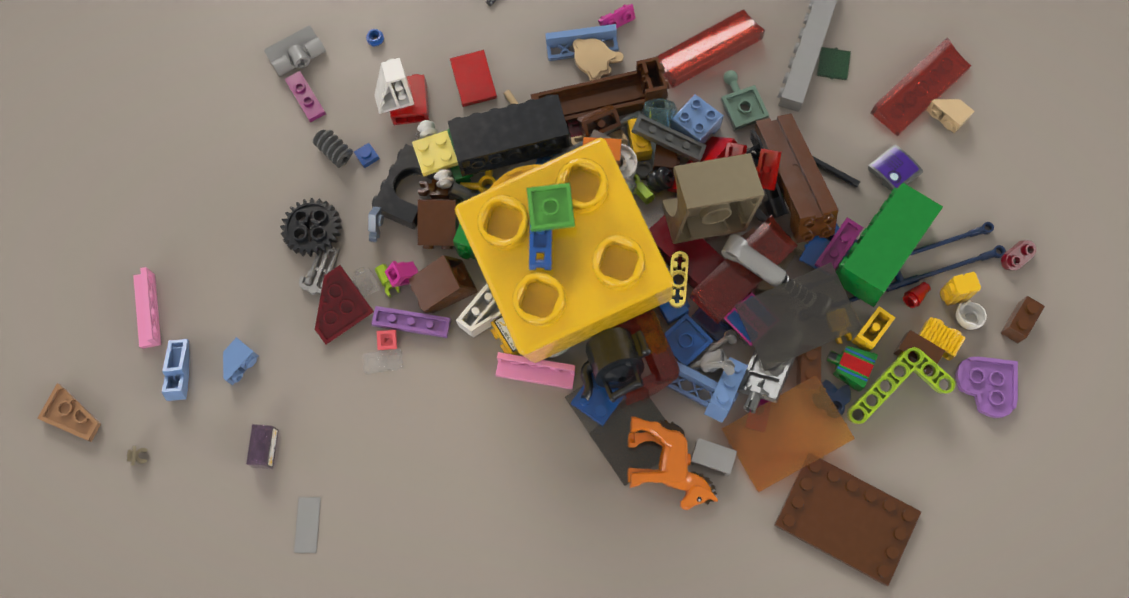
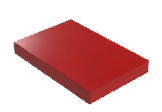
M484 50L450 58L463 107L497 99Z

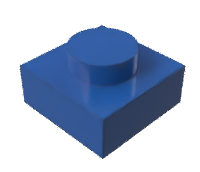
M370 143L354 151L355 156L364 168L380 159Z

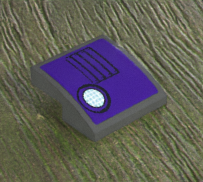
M893 145L868 165V170L882 179V185L891 191L894 187L899 188L902 183L908 185L923 173L922 168L915 160L897 145Z

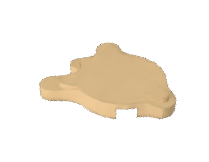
M592 38L576 39L573 42L575 63L582 72L588 75L590 81L610 75L611 67L609 64L623 61V54L621 52L610 50L601 40Z

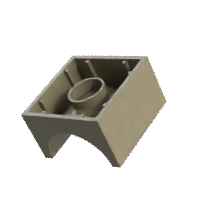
M751 153L674 166L673 172L677 187V198L662 200L661 205L673 244L746 231L765 194Z

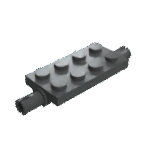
M785 308L781 321L761 336L738 388L739 393L749 395L743 406V409L747 412H750V409H752L751 413H755L760 399L778 402L804 338L802 332L795 331L791 326L797 315L794 309H791L789 312V308Z

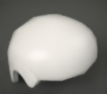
M969 300L959 304L955 317L961 327L967 330H974L985 324L987 314L980 304Z

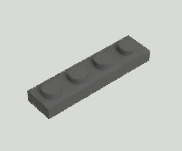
M640 113L631 130L632 133L693 162H700L707 146Z

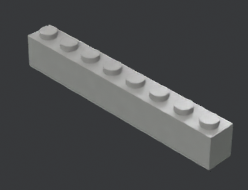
M837 0L810 1L808 9H811V12L805 15L803 23L806 26L805 28L801 27L798 36L801 41L795 44L793 53H796L795 58L791 57L788 65V68H791L790 73H785L782 82L785 83V87L780 88L777 97L780 99L778 106L797 112L800 111Z

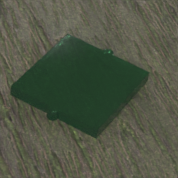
M821 47L817 76L828 77L831 80H847L851 51Z

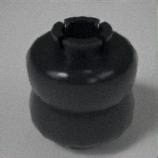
M667 167L652 170L648 173L647 185L654 192L670 189L675 180V177H673L674 173Z

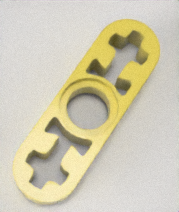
M682 251L675 252L671 257L670 274L672 278L676 275L684 277L682 284H673V288H675L673 290V298L676 296V289L684 288V291L680 290L679 293L680 298H683V300H679V303H675L674 299L669 301V304L674 308H681L686 303L689 258ZM678 257H682V260L685 261L681 264V270H677L678 263L674 261L678 260Z

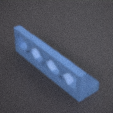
M616 24L545 33L548 60L575 58V52H571L568 48L573 45L576 39L592 38L601 40L603 43L613 40L614 47L608 48L618 52ZM558 47L562 50L559 54L551 55V48Z
M667 357L656 379L658 383L706 408L710 399H700L697 391L705 389L709 392L710 397H712L718 382L670 357ZM666 370L674 373L675 381L668 382L662 379ZM686 380L691 382L693 390H683L680 382ZM736 392V395H735V397H734V399H733V402H732V404H731V406H730V409H729V411H728L726 417L728 416V414H729V412H730V410H731V408H732L734 402L736 401V399H737V397H738V395H739L738 392Z

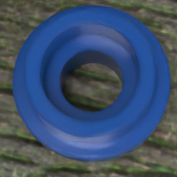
M371 29L367 33L366 40L371 46H379L384 41V35L378 29Z

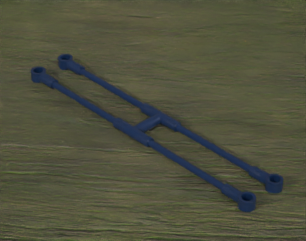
M985 222L981 227L971 229L967 233L914 249L910 256L969 236L988 235L994 230V225L991 222ZM997 245L993 250L981 253L977 257L905 279L899 270L895 276L896 282L890 283L886 292L917 283L921 279L979 260L984 261L993 257L1001 258L1006 250L1003 246ZM996 249L1000 250L1001 254H998ZM837 275L813 283L802 284L801 287H806L808 291L813 289V287L834 281ZM854 296L833 303L829 310L860 299ZM802 309L798 313V319L801 322H806L812 317L806 312L807 309ZM801 313H805L807 318H803Z

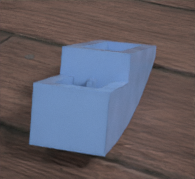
M188 339L168 341L162 370L165 376L162 394L166 401L185 400L187 398L190 359Z

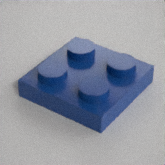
M687 313L658 339L675 359L685 366L692 363L714 342Z
M592 373L593 393L589 401L586 398H581L584 391L583 385L571 401V404L603 427L625 395L612 403L606 389L597 385ZM611 388L612 392H614V391H616V390L619 389V388Z

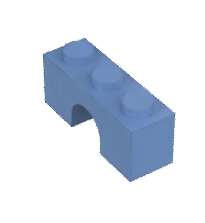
M731 357L729 359L735 365V372L732 375H727L723 370L704 412L705 415L719 422H723L748 367V365Z

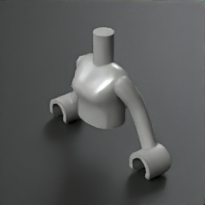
M732 329L726 331L723 338L707 349L700 361L689 364V367L693 370L702 369L704 372H716L718 368H723L727 375L734 374V363L727 359L722 348L716 349L727 341L730 345L737 342L736 332Z

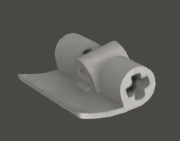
M309 25L264 49V52L280 77L295 68H305L311 59L326 52V50Z

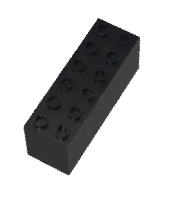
M558 94L546 95L536 100L530 99L520 104H510L499 109L493 108L487 112H477L466 117H456L448 121L462 177L562 152V149L570 146L569 131Z

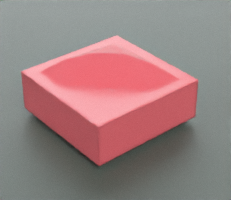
M396 330L377 331L378 350L397 349Z

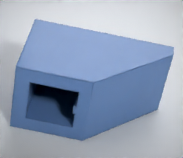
M237 337L223 351V379L231 385L239 382L243 377V373L248 368H251L259 357Z

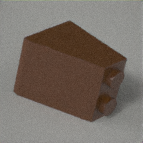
M418 199V245H423V249H434V246H442V249H453V240L459 226L455 207L461 203L460 199Z
M446 255L441 256L408 279L411 284L410 288L419 301V307L428 313L440 311L478 292L463 260Z

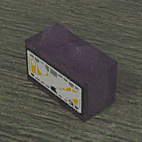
M252 424L246 465L253 468L273 469L279 432L277 428L271 425Z

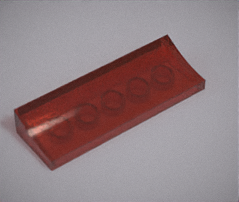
M743 9L658 55L659 62L664 65L665 73L663 75L668 79L672 88L762 40L765 29L759 26Z
M947 37L874 105L870 113L898 137L929 107L934 99H938L972 65L959 54Z
M772 215L746 239L750 247L776 265H779L798 246L783 231ZM726 258L692 291L690 298L719 324L763 279L740 263Z

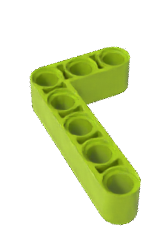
M915 347L909 348L849 408L847 418L854 424L864 423L912 372L917 374L933 390L940 394L952 392L955 388V381L922 350ZM912 351L917 354L916 362H911L908 359L909 352ZM926 365H929L933 370L931 376L925 375L923 371ZM896 366L902 367L904 371L901 377L894 374ZM942 379L948 382L946 390H942L939 386V382ZM883 380L887 381L890 385L887 392L880 388V383ZM868 395H873L876 398L875 405L869 406L867 404L866 398ZM855 409H859L862 412V418L858 421L852 417Z

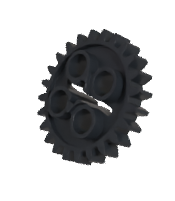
M311 198L310 203H307L303 199L302 205L296 202V208L290 207L291 213L285 212L288 218L282 219L285 225L280 226L283 230L281 235L284 238L285 244H288V248L290 250L293 249L296 254L300 252L304 256L307 252L312 257L313 252H315L319 256L320 250L326 253L327 246L333 248L331 242H338L335 236H341L338 230L342 229L340 224L342 220L334 206H329L327 201L323 203L319 198L315 203L314 199Z

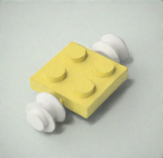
M424 120L417 127V130L421 132L420 138L422 139L412 142L422 174L427 176L436 173L434 179L439 180L436 183L437 187L442 189L452 186L454 178L450 177L452 172L446 169L458 165L447 130L437 133V129L434 128L435 123Z

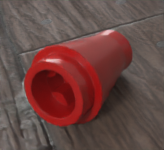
M922 282L906 291L903 296L905 305L910 308L919 307L927 293L931 290L930 285Z

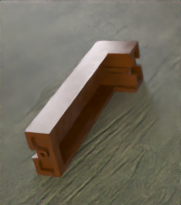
M657 56L637 61L635 71L530 94L531 99L536 100L546 95L558 94L568 128V123L577 121V118L607 105L615 107L618 116L631 114L638 110L644 111L665 106L666 98H668L667 90L670 89L668 79H665L664 75H662L665 73L664 65L659 62Z
M792 114L777 116V120L772 121L770 118L756 121L755 132L760 137L764 149L782 152L777 183L791 213L790 228L796 242H809L813 240L814 236L827 238L834 235L839 209Z

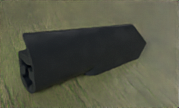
M752 129L750 130V139L753 147L748 148L746 154L752 153V151L756 152L757 159L753 157L752 159L754 165L758 167L760 151L764 147L760 137ZM776 181L775 190L765 189L768 200L764 201L769 218L772 217L773 219L789 214Z

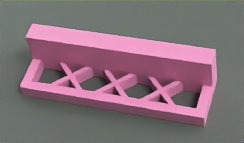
M147 267L140 268L141 274L133 276L139 347L142 349L161 345L155 274Z
M500 352L497 354L496 377L573 389L576 365L547 360L533 363L524 356Z

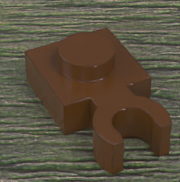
M432 179V184L420 181V187L424 189H419L417 192L419 196H427L429 194L431 199H449L450 187L446 189L437 187L436 183L439 180Z

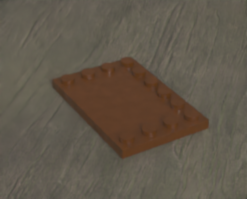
M809 453L774 526L877 582L889 586L921 511Z

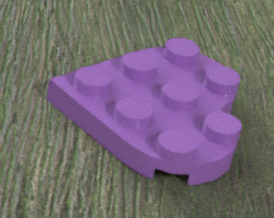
M969 357L958 364L955 372L957 388L959 391L975 397L979 413L991 418H1003L1011 414L1016 408L1018 401V361Z

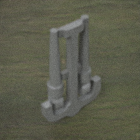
M327 246V252L324 253L320 267H317L323 251L320 250L319 256L316 255L311 270L308 271V278L301 276L299 279V285L303 290L309 291L311 295L321 294L323 282L320 285L321 289H319L322 273L327 274L333 270L339 252L338 248ZM330 251H333L334 255L331 259L328 270L324 269Z

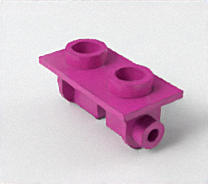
M624 4L615 10L613 14L609 13L601 16L598 20L599 25L616 24L617 29L636 19L633 4Z

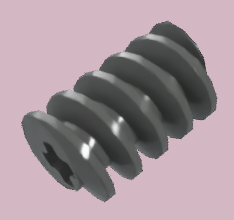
M320 130L314 136L313 144L337 168L344 166L352 156L353 150L351 148L348 149V145L343 144V140L338 139V135L334 134L332 130Z

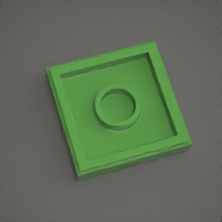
M570 183L526 188L531 232L575 227Z

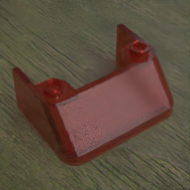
M652 309L615 326L628 329L632 334L641 330L648 347L651 349V354L645 356L651 374L642 379L643 387L625 395L626 405L655 395L678 378L679 366L659 320Z

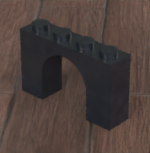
M405 144L404 148L399 150L395 164L391 165L387 179L381 183L380 192L374 196L372 208L374 206L381 207V215L415 230L418 224V206L400 199L397 196V187L404 178L411 175L423 176L414 147ZM436 173L424 177L432 180Z

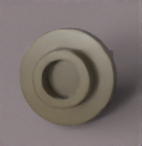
M132 446V450L127 451V462H130L131 466L135 465V461L138 464H145L147 459H140L139 453H147L148 449L140 448L136 451V446Z

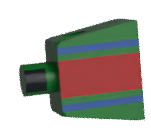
M846 346L841 354L830 350L826 361L836 365L833 371L835 377L860 392L866 386L878 354Z

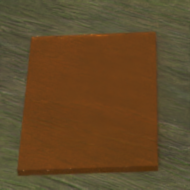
M816 375L780 395L777 403L769 401L757 408L755 413L750 412L722 428L729 444H731L733 450L737 451L736 455L758 492L855 439L847 423H845L827 394L826 388L823 387Z

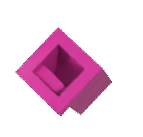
M393 261L385 270V273L392 287L410 284L408 279L418 273V270L413 261L406 263L404 261L399 263Z

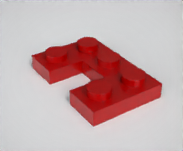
M727 142L725 157L746 154L747 145ZM764 148L760 151L758 167L755 166L763 189L775 190L781 151Z

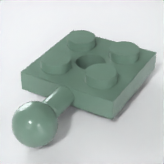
M733 70L727 71L723 79L726 84L731 86L733 93L722 96L721 102L734 130L755 124L758 120L769 118V113L756 86L753 85L740 90L737 83V73ZM747 105L750 109L743 111L740 106Z

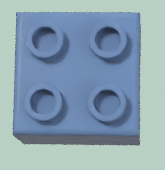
M694 94L671 119L670 128L705 144L707 138L711 134L714 135L721 128L724 115Z

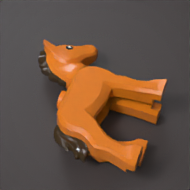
M631 417L630 432H637L639 430L646 432L629 433L628 448H634L646 441H653L659 444L662 450L659 469L628 468L627 481L630 482V488L637 487L642 483L651 482L662 483L674 489L687 491L684 498L680 501V507L683 510H689L693 506L702 503L708 505L709 502H718L717 493L715 492L716 488L712 485L713 482L710 481V478L704 477L702 473L688 471L687 465L691 464V454L688 453L685 433L680 426L674 422L669 423L666 419L664 421L660 420L659 423L657 421L650 422L637 417Z

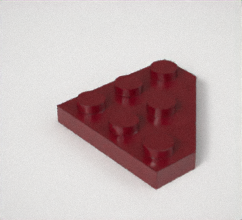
M341 265L325 274L323 278L314 330L325 345L374 312Z

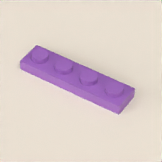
M375 306L371 324L374 327L448 338L451 318Z

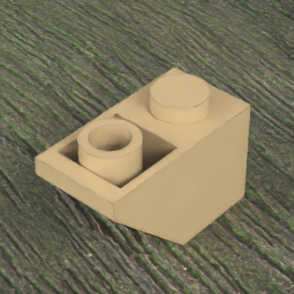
M934 99L927 108V111L933 118L939 120L946 129L953 133L964 125L975 112L960 99Z

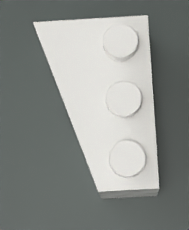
M400 58L389 59L381 63L374 95L379 114L414 105L410 86Z
M487 283L456 319L458 326L473 338L491 327L490 322L502 316Z

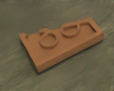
M58 383L37 418L92 442L101 426V423Z

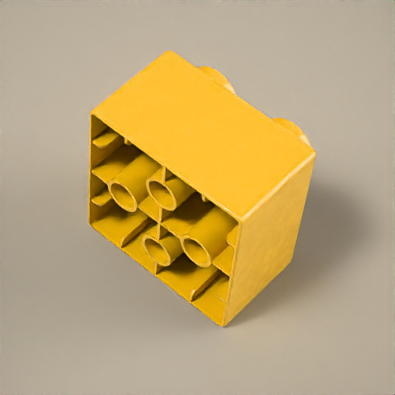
M597 138L459 203L455 207L458 220L519 354L533 363L540 362L591 338L603 330L615 327L672 299L673 278L606 140L603 138ZM570 183L575 227L552 230V270H545V268L529 270L530 216L526 188ZM537 253V259H544L545 253Z

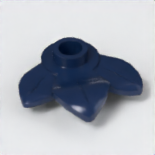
M824 380L820 387V393L812 394V400L815 406L825 410L828 416L838 418L843 415L845 405L851 400V390L849 385H844L837 389L830 381ZM832 405L837 407L836 412L831 409Z

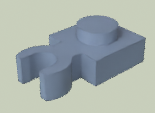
M374 206L368 214L369 242L377 243V238H380L379 227L383 225L384 216L381 215V207Z

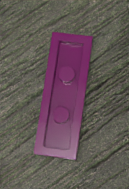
M847 217L816 261L815 266L831 276L864 227Z

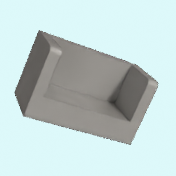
M698 438L691 457V464L697 463L723 472L724 476L728 477L731 474L737 451Z

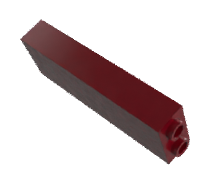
M665 215L649 228L663 260L670 267L671 257L675 252L682 251L688 255L687 283L723 317L751 294L754 285L703 238L673 244ZM678 257V260L674 261L678 263L677 270H681V264L685 261L682 260V257Z

